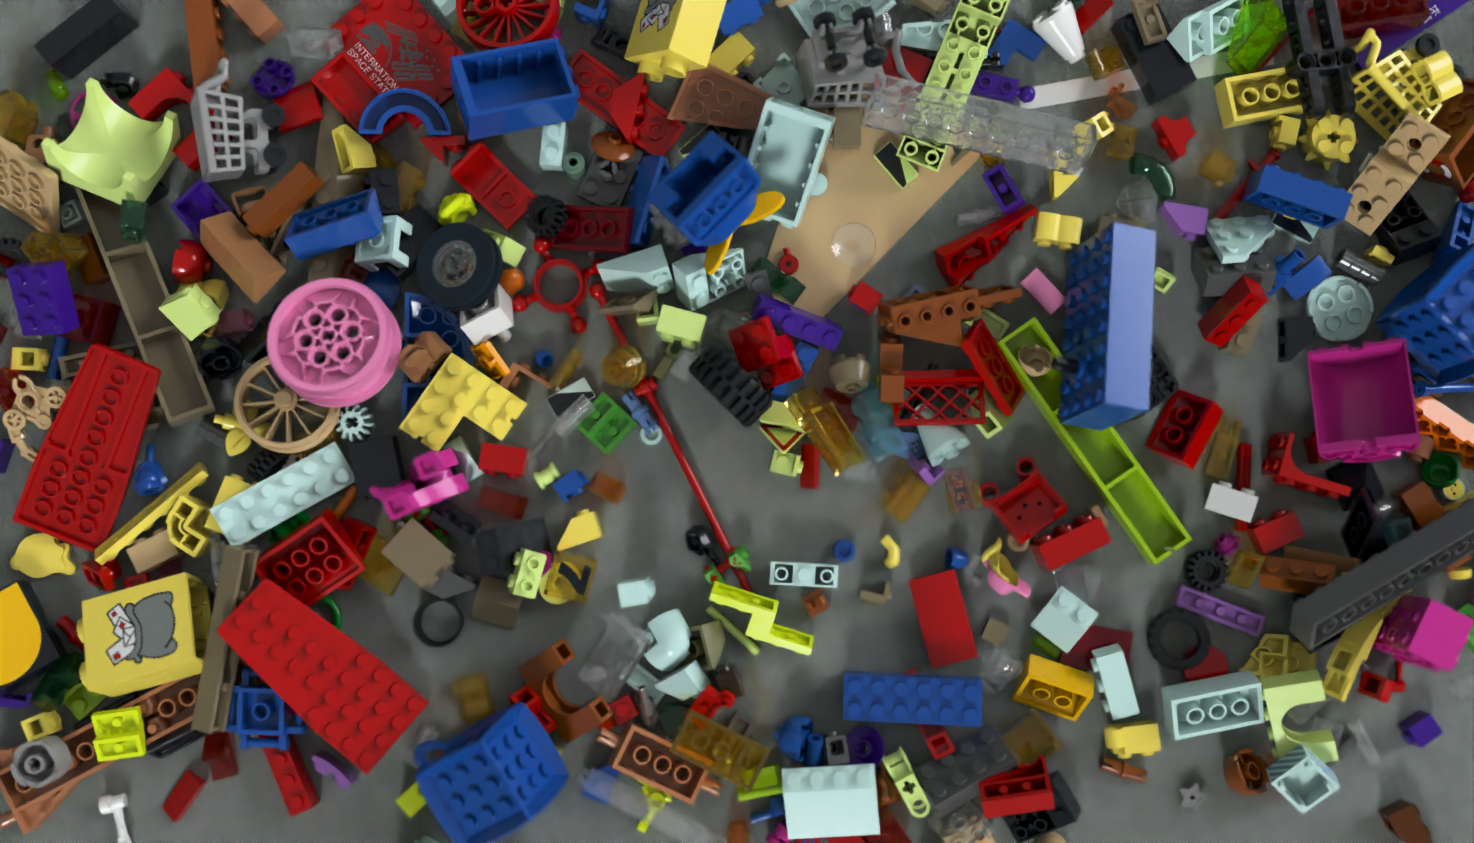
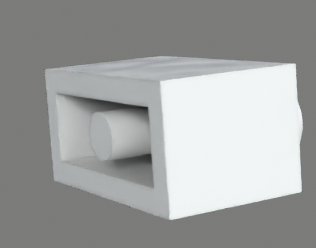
M1220 480L1218 484L1213 483L1204 509L1250 523L1259 498L1254 496L1256 491L1243 487L1241 491L1231 489L1233 484Z

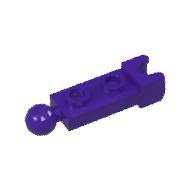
M980 70L970 91L971 94L1009 103L1014 102L1015 96L1019 97L1020 101L1029 103L1034 100L1036 94L1034 88L1030 85L1019 88L1018 79Z

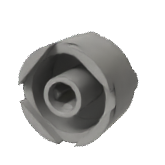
M43 736L26 742L15 750L13 763L11 764V773L20 785L40 788L63 777L72 765L73 760L67 745L58 736Z

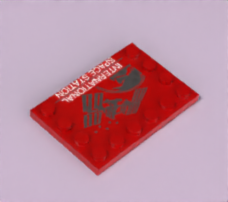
M361 0L327 30L382 93L397 88L414 89L430 96L440 107L444 106L455 96L451 85L450 57L465 55V53L418 0ZM400 112L415 130L423 124L413 114Z

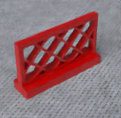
M974 369L903 371L905 376L904 389L908 390L911 395L905 401L903 400L899 407L898 403H893L894 426L971 425L986 423L983 382L979 373ZM945 388H951L957 394L949 400L941 392ZM967 388H977L978 395L971 399L964 391ZM922 389H929L934 394L926 400L919 392ZM937 396L946 403L940 410L931 404ZM959 396L969 402L963 410L953 403ZM914 397L923 403L917 411L908 404ZM950 406L959 414L955 418H948L943 412ZM973 406L980 411V417L971 418L965 412ZM904 407L913 414L909 419H899V412ZM926 407L935 413L930 419H926L920 414Z

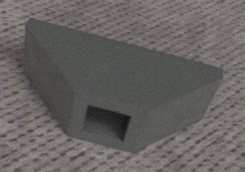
M452 565L447 571L443 569L438 575L439 580L433 587H427L424 590L444 599L475 589L480 583L474 581L476 577L469 573L463 572V574L455 571L456 567Z

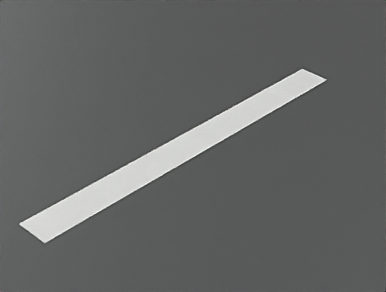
M1270 43L1215 53L1213 55H1203L1189 62L1197 79L1257 68L1272 52ZM1272 58L1265 66L1275 65L1274 59ZM1131 69L1034 86L1033 88L1036 93L1034 100L1029 103L1020 101L1021 111L1138 90L1140 87Z

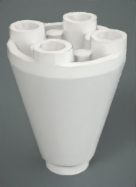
M1061 0L1054 5L1055 7L1052 8L1051 12L1048 13L1045 10L1038 14L1032 21V27L1065 61L1068 60L1069 64H1073L1086 55L1083 51L1085 47L1072 2Z

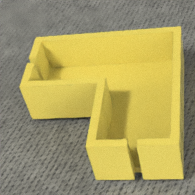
M451 352L399 428L415 439L421 436V443L439 452L462 417L465 416L502 441L513 425L510 420L512 418L517 420L527 403Z

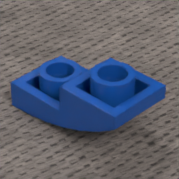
M1318 254L1300 266L1299 270L1292 274L1290 280L1283 287L1292 299L1296 301L1321 283L1332 271Z

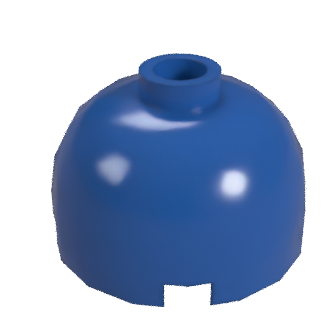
M805 715L789 716L783 721L781 726L778 725L776 727L774 738L778 739V748L785 757L798 762L804 761L806 753L803 751L807 746V736L813 734L814 723L811 722L813 720L812 717Z

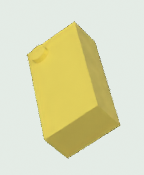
M1285 67L1224 78L1214 86L1223 129L1272 120L1278 115L1289 117L1304 114L1297 79L1288 77Z

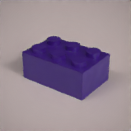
M64 260L21 263L6 269L23 336L65 334L81 327Z

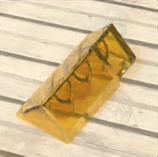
M814 386L788 397L784 404L836 476L866 459L833 402L824 404Z
M690 709L679 725L669 751L751 792L771 749Z

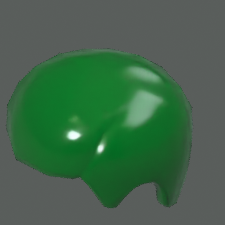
M1433 453L1430 455L1429 460L1422 465V478L1429 486L1437 489L1450 487L1459 477V463L1453 455L1448 453Z

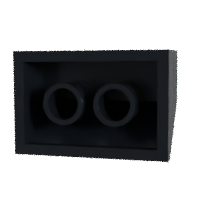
M283 300L274 305L273 311L268 316L259 319L256 323L257 326L252 331L246 332L240 338L241 341L237 346L246 363L254 364L268 356L267 334L269 325L276 309Z

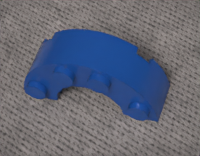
M408 88L392 89L375 97L363 111L358 127V134H382L384 124L389 117L395 113L406 112L413 114L421 120L427 135H451L448 118L438 103L427 94Z

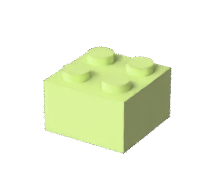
M663 304L656 332L663 341L674 343V340L681 341L682 346L695 349L696 346L701 347L708 322L707 316Z

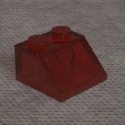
M73 294L81 327L65 334L54 335L90 345L100 343L110 347L121 306L104 300Z

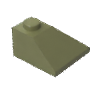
M721 619L688 625L692 636H689L690 646L688 651L690 653L680 663V666L683 667L697 660L703 671L716 669L726 642Z

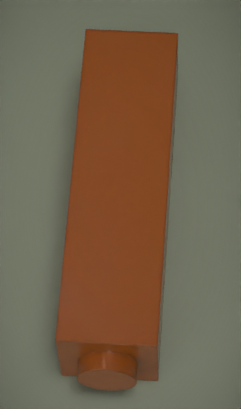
M300 161L242 216L248 224L246 228L253 235L257 236L259 234L267 239L325 184L324 181L310 166Z

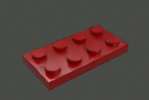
M980 318L973 322L960 344L962 345L963 352L968 355L973 363L974 370L979 373L984 381L986 389L990 391L995 399L997 407L1001 409L1006 417L1014 413L1025 389L983 319Z

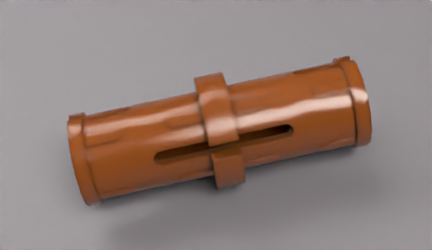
M1104 755L1101 757L1100 761L1109 765L1099 763V770L1116 774L1121 779L1128 778L1141 784L1145 783L1146 779L1137 775L1140 774L1147 777V770L1131 766L1123 760L1119 762Z

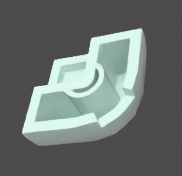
M678 608L669 610L647 623L648 627L639 634L648 650L644 656L650 664L661 671H672L690 653L688 651L690 646L689 636H692Z

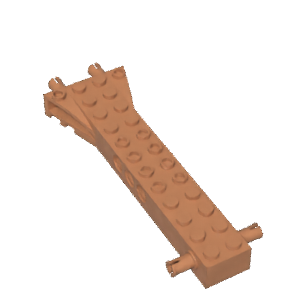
M239 657L235 683L242 684L243 667L249 666L241 657ZM201 673L165 683L117 709L140 706L144 722L146 745L192 722ZM252 678V684L262 685L266 683L262 678ZM92 722L60 739L67 745L73 760L72 765L63 777L40 788L20 785L11 773V764L14 759L13 754L21 745L0 748V789L11 809L0 814V821L7 819L0 824L1 828L5 829L17 822L23 835L38 829L83 779L121 760L98 762L93 744L96 733Z

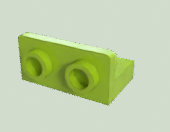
M79 677L77 679L79 682L74 687L69 686L60 694L62 697L56 703L58 706L65 704L75 717L81 721L109 696L87 691Z

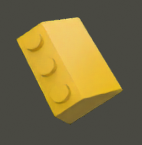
M1030 653L1022 665L1012 700L1076 722L1094 696V675Z

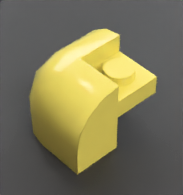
M180 495L165 521L170 537L169 540L192 557H201L220 538L218 532L203 528L212 505L191 495Z

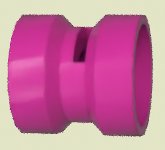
M781 820L776 824L774 832H770L765 837L768 843H788L794 840L788 839L787 824Z

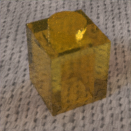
M1215 149L1207 155L1197 174L1220 187L1224 183L1232 181L1236 175L1234 170L1238 163Z

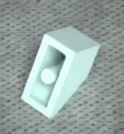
M694 660L667 674L654 686L657 690L684 701L690 697L696 699L707 684L711 682L697 660Z

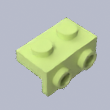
M520 548V551L515 553L513 565H516L514 573L508 577L507 587H509V592L514 595L535 599L547 556L529 549Z

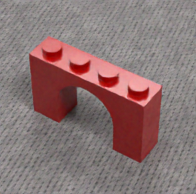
M166 67L127 103L142 119L155 122L174 105H190V100L195 90L193 86L188 87L185 84L187 79L178 70L173 72ZM208 109L209 116H214L213 110ZM210 121L211 128H215V122ZM193 129L189 136L172 151L187 167L196 172L200 168ZM212 134L213 140H217L216 135ZM214 147L215 152H218V147Z

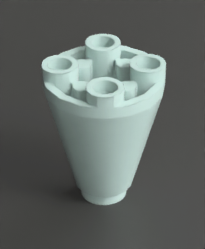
M923 403L917 406L915 410L917 411L923 405ZM928 407L920 413L926 419H930L935 415ZM955 425L917 426L927 459L932 467L942 463L944 458L948 460L955 458L959 455L958 449L961 450L971 443L967 436Z

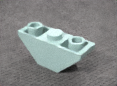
M771 561L769 584L837 588L839 565L814 562Z

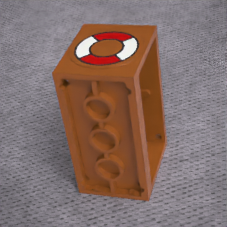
M1464 78L1462 82L1463 92L1442 101L1441 104L1443 106L1429 122L1451 137L1420 174L1422 180L1464 190L1474 177V79ZM1414 138L1410 146L1420 148L1421 142Z

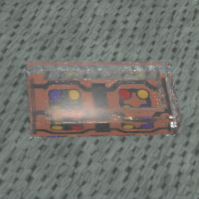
M966 466L945 469L944 478L955 514L977 509L978 506Z

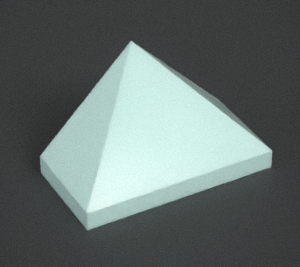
M461 435L442 446L443 450L453 448L460 463L454 468L458 474L464 473L468 483L484 473L482 469H478L479 463Z

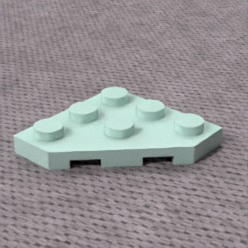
M1256 215L1255 217L1237 216L1228 219L1213 218L1207 220L1205 236L1222 264L1245 262L1249 259V255L1252 252H1256L1264 245V241L1274 235L1276 227L1269 216Z

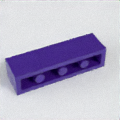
M758 293L750 311L753 321L769 315L773 329L834 352L844 333L839 323Z

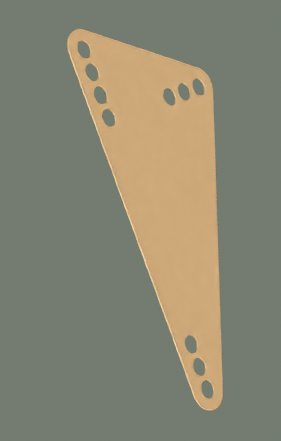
M882 46L881 48L885 50L887 55L889 51L884 46ZM863 83V87H869V83ZM852 84V88H857L858 84ZM924 84L922 85V88H921V90H920V93H919V95H918V98H919V96H920V94H921V91H922V89H923ZM877 93L873 94V98H878ZM850 94L849 99L856 98V94ZM862 94L861 98H868V94ZM827 95L826 99H832L833 95ZM839 95L838 99H844V96ZM895 95L891 100L887 101L886 106L860 107L861 146L859 150H833V143L828 142L818 173L823 174L827 179L826 191L820 196L809 197L802 221L797 227L793 226L790 229L781 226L780 222L778 223L764 267L773 298L824 317L850 291L853 284L856 285L978 160L981 154V143L969 151L954 166L951 165V161L957 156L953 149L954 144L959 140L968 142L974 132L959 119L938 173L908 161L919 173V176L901 190L873 156L890 141L897 149L899 148L918 98L914 103ZM828 107L815 108V111L828 115ZM790 247V254L795 256L799 262V268L793 275H784L778 268V262L784 256L783 248ZM750 313L748 316L747 323L753 321ZM774 329L776 337L786 334ZM790 335L795 347L802 339ZM756 370L747 373L750 377L758 378Z

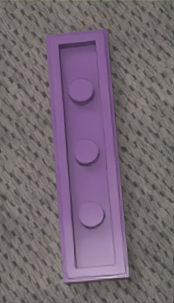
M1179 584L1172 603L1174 606L1258 638L1266 616L1183 584Z

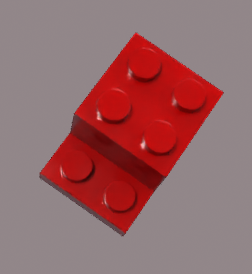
M769 315L727 331L740 367L747 373L756 370L764 391L804 376L790 335L785 334L776 337Z

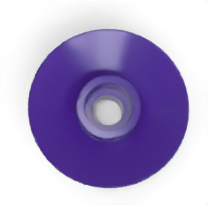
M859 726L851 730L846 736L850 762L847 764L875 763L876 768L881 763L885 752L884 740L881 734L869 726ZM869 746V752L866 754L865 748Z

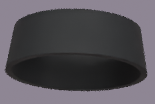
M442 598L425 601L418 607L413 618L415 635L423 644L433 648H442L453 643L458 638L463 627V616L458 606ZM439 601L451 604L458 612L460 618L458 633L452 639L443 642L434 641L427 637L421 626V617L424 610L430 604Z

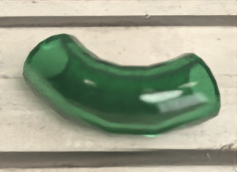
M1133 152L1129 160V173L1131 175L1144 176L1149 180L1153 188V199H1175L1176 186L1174 176L1167 165L1153 155Z

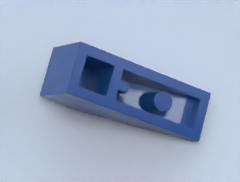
M1460 200L1456 203L1441 232L1442 238L1433 252V261L1437 262L1449 253L1472 244L1474 238L1473 206L1462 203Z
M799 341L795 351L804 376L776 386L770 396L772 400L792 404L819 353L818 349Z

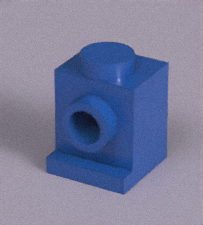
M574 469L552 485L564 503H568L571 501L569 496L572 495L575 498L584 492L583 487L590 481L583 471L578 472L577 469Z

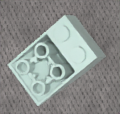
M742 248L728 249L720 267L712 275L705 271L706 253L691 254L672 263L677 299L692 312L746 286L744 278L746 270Z

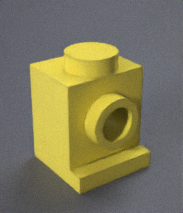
M1278 115L1272 119L1270 125H1273L1269 133V139H1271L1269 147L1279 152H1285L1294 147L1301 120L1283 115Z
M12 347L11 370L47 372L51 355L48 354L46 349Z

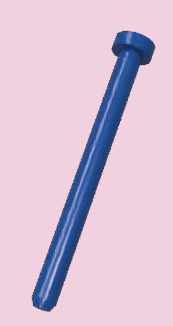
M1418 381L1413 385V393L1416 397H1426L1429 393L1474 392V383L1428 384L1425 381Z

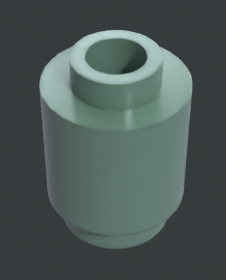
M570 152L564 156L562 165L567 175L574 179L583 177L587 171V164L583 156L577 152Z

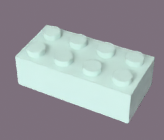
M1250 670L1161 687L1165 727L1174 740L1264 723L1261 682Z

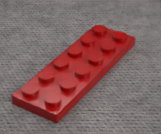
M580 48L568 64L573 71V84H577L580 92V98L577 99V102L620 133L610 117L609 108L614 89L626 83V81ZM643 95L641 103L644 104V111L642 117H638L636 124L639 125L637 139L633 138L632 142L650 156L666 157L685 132L687 126L679 120L667 119L669 113Z

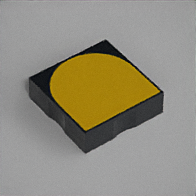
M19 579L0 589V699L15 691L24 682L41 676L70 659L56 631L49 625L44 609L30 583Z

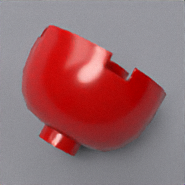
M182 238L179 241L180 244H183L181 250L176 249L174 253L172 274L177 275V277L173 278V281L183 284L197 283L204 279L206 273H211L213 260H209V253L200 243Z

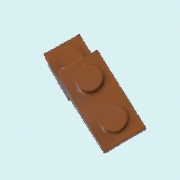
M883 332V335H877L879 365L878 397L880 402L903 403L905 376L902 367L904 344L899 335L891 332Z

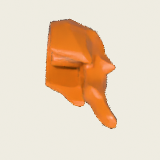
M508 268L502 270L499 284L509 296L524 287L525 278L520 269Z

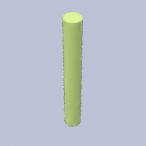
M712 605L705 610L714 620L721 619L722 627L752 654L756 656L761 649Z

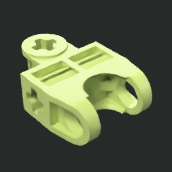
M900 746L898 747L899 750L886 757L884 756L882 761L890 776L893 777L911 814L921 818L929 813L930 804L903 748ZM922 800L921 803L914 804L915 801ZM926 805V808L923 812H916L913 810L921 809Z

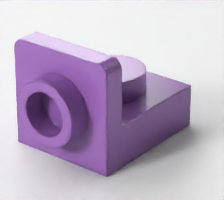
M913 455L906 461L916 476L929 487L945 473L944 469L939 465L932 467L929 461L926 462L923 459L919 461Z

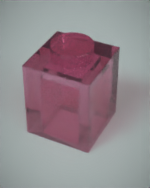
M236 308L221 311L218 315L219 321L217 325L220 335L229 337L245 334L253 330L255 321L250 310Z

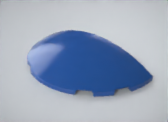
M405 292L404 340L406 342L404 348L409 344H414L415 338L421 332L435 331L453 350V354L472 366L470 342L468 336L460 328V321L449 309L433 302L424 295ZM446 359L422 383H414L403 372L402 422Z

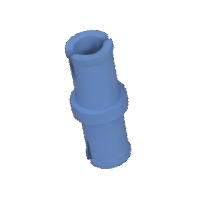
M634 391L628 392L630 396L628 397L625 394L622 398L623 402L632 412L631 416L633 419L638 420L643 427L645 433L651 434V429L655 431L658 425L648 413L649 409L646 405H642Z

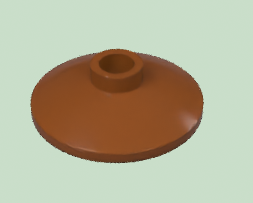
M600 131L594 134L591 139L593 151L606 160L623 162L631 159L634 155L635 148L633 143L632 145L627 143L620 133Z

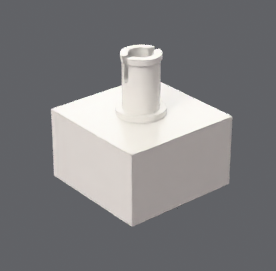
M499 283L495 291L485 302L475 308L460 311V328L475 346L495 335L501 343L507 342L512 337V333L508 330V328L514 326L512 299Z

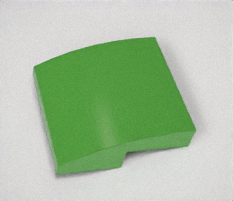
M604 391L573 423L607 456L638 425Z

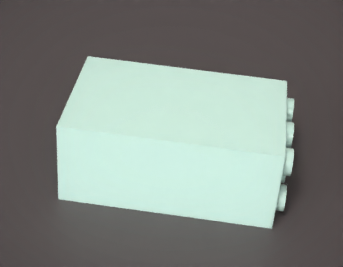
M774 96L766 100L747 160L761 179L760 185L756 190L757 194L777 191L784 195L785 202L780 209L763 220L771 221L774 219L779 221L781 226L790 229L793 226L797 227L802 221L836 120L835 117Z

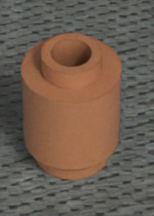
M1419 434V447L1412 452L1405 451V454L1408 455V460L1420 464L1422 461H1428L1434 447L1433 435Z

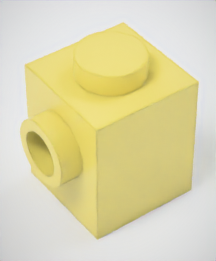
M55 709L42 712L20 722L28 742L63 730L61 725L62 719Z

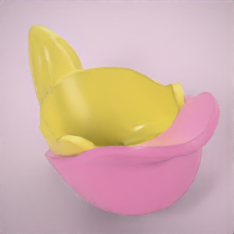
M998 537L996 542L988 547L981 556V561L987 568V581L991 589L1004 596L1015 591L1028 598L1031 588L1027 582L1019 578V573L1013 570L1007 557L1000 553L1002 539Z

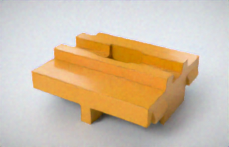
M485 340L476 346L474 344L470 345V350L478 358L476 366H482L492 377V380L507 376L511 372L490 341Z

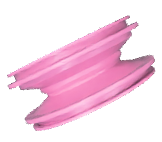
M343 278L320 279L294 290L276 309L267 334L268 357L278 377L303 399L323 407H348L374 396L393 376L399 363L398 356L402 351V337L399 325L380 297L367 286ZM340 315H344L342 320L337 321ZM321 319V322L318 325L314 326V323L317 320ZM358 331L355 337L350 338L353 332ZM312 340V343L309 346L305 347V344L308 341ZM349 352L345 359H341L344 353ZM326 356L325 361L323 363L318 364L319 360L322 357Z

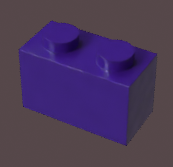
M1002 163L982 174L1004 214L1009 215L1026 205Z

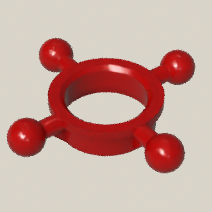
M538 237L533 242V248L538 254L542 255L545 263L538 268L534 275L533 293L527 296L516 295L513 297V310L524 312L529 304L538 301L541 306L551 312H568L571 318V331L581 334L587 329V321L578 315L576 308L582 304L587 295V278L594 274L600 276L597 264L607 260L597 258L592 262V266L583 270L576 262L570 259H553L549 251L550 241L546 237ZM555 266L571 268L577 274L579 280V288L576 295L570 301L562 304L548 301L541 291L543 275Z

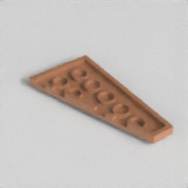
M708 63L707 68L687 72L667 119L757 130L765 102L774 95Z

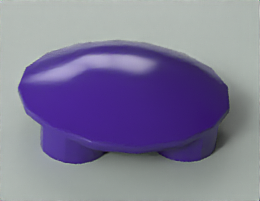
M267 58L263 61V65L257 70L255 76L252 77L251 85L262 98L276 99L285 95L292 88L295 82V72L293 67L286 61Z

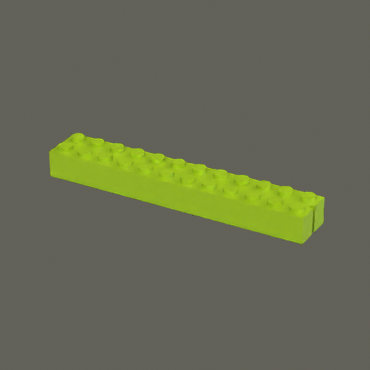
M1037 318L1029 319L996 342L1027 394L1147 564L1157 565L1172 554L1170 550L1177 551L1192 540L1191 536L1113 426L1100 431L1060 423L1058 408L1061 403V393L1059 388L1063 372L1052 370V367L1046 374L1037 377L1028 376L1018 363V351L1024 344L1027 347L1038 344L1048 349L1052 354V359L1054 356L1063 357Z

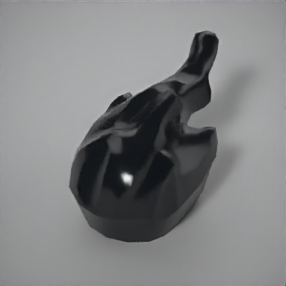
M128 72L105 73L106 79L94 78L107 89L116 87V94L120 100L132 98L139 92V80Z
M703 525L692 526L685 535L689 551L696 553L698 556H703L704 551L705 555L718 566L721 562L714 550L716 541L712 538L710 531Z

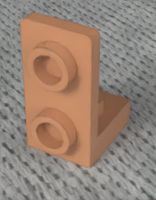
M522 361L519 365L513 362L509 367L511 372L504 376L499 384L511 391L512 387L516 388L522 379L520 374L523 372L551 390L554 387L550 384V378L542 373H539L538 376L530 372L532 367Z

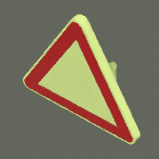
M759 425L762 433L782 454L787 453L805 434L803 432L785 430L779 425Z

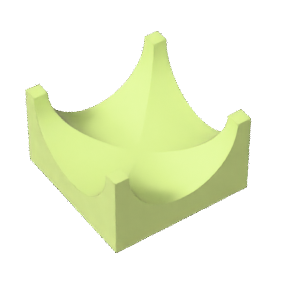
M89 78L85 84L86 100L84 109L71 135L58 145L54 140L47 137L41 143L48 168L56 172L59 180L139 212L176 157L172 150L182 142L178 116L176 113L168 110L164 116V121L150 122L135 117L116 105L105 94L99 81Z

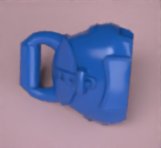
M154 444L146 446V461L140 464L136 473L133 474V479H135L134 487L139 496L159 495L167 488L168 479L162 471V464L154 460L156 449Z

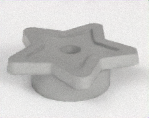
M1194 782L1190 787L1179 788L1182 799L1179 806L1182 808L1190 806L1194 811L1199 812L1200 803L1208 797L1199 791L1198 783Z

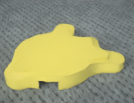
M43 532L32 534L23 539L18 545L15 555L10 560L12 569L19 570L32 578H43L54 573L73 575L77 572L78 568L70 559L72 545L70 543H61L60 539Z

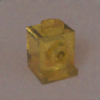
M1117 124L1110 135L1107 155L1113 156V159L1117 161H1126V159L1131 158L1134 154L1139 128ZM1121 141H1126L1127 145L1124 146Z

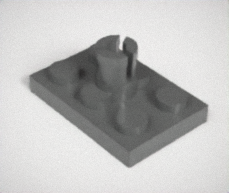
M635 149L633 157L623 162L609 161L595 153L577 192V196L598 206L621 207L635 177L637 164L642 161L644 152Z

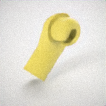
M887 534L880 542L888 550L884 564L887 568L892 569L900 563L901 549Z

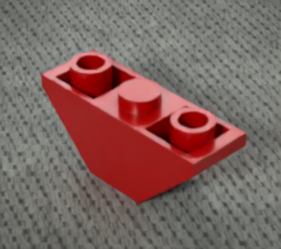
M642 73L614 89L609 108L611 119L626 142L631 145L633 138L637 139L639 125L636 124L638 117H642L644 111V104L641 102L643 95L647 96L649 82H646V76Z

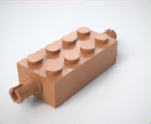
M630 721L626 722L620 735L604 727H601L598 731L604 736L596 735V741L613 748L607 761L612 768L693 805L700 789L715 797L720 793L717 789H722L721 782L707 777L713 763L709 759Z

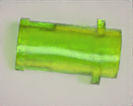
M50 70L46 72L47 74L44 73L43 78L51 89V96L56 100L66 99L69 96V89L63 85L58 72Z
M1039 633L1036 634V638L1034 637L1031 646L1049 654L1050 658H1057L1061 652L1059 647Z

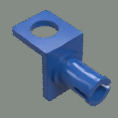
M1294 249L1285 258L1281 254L1275 257L1273 265L1277 270L1275 276L1276 285L1272 287L1271 293H1266L1267 295L1271 296L1290 280L1295 266L1306 259L1305 254L1300 249Z

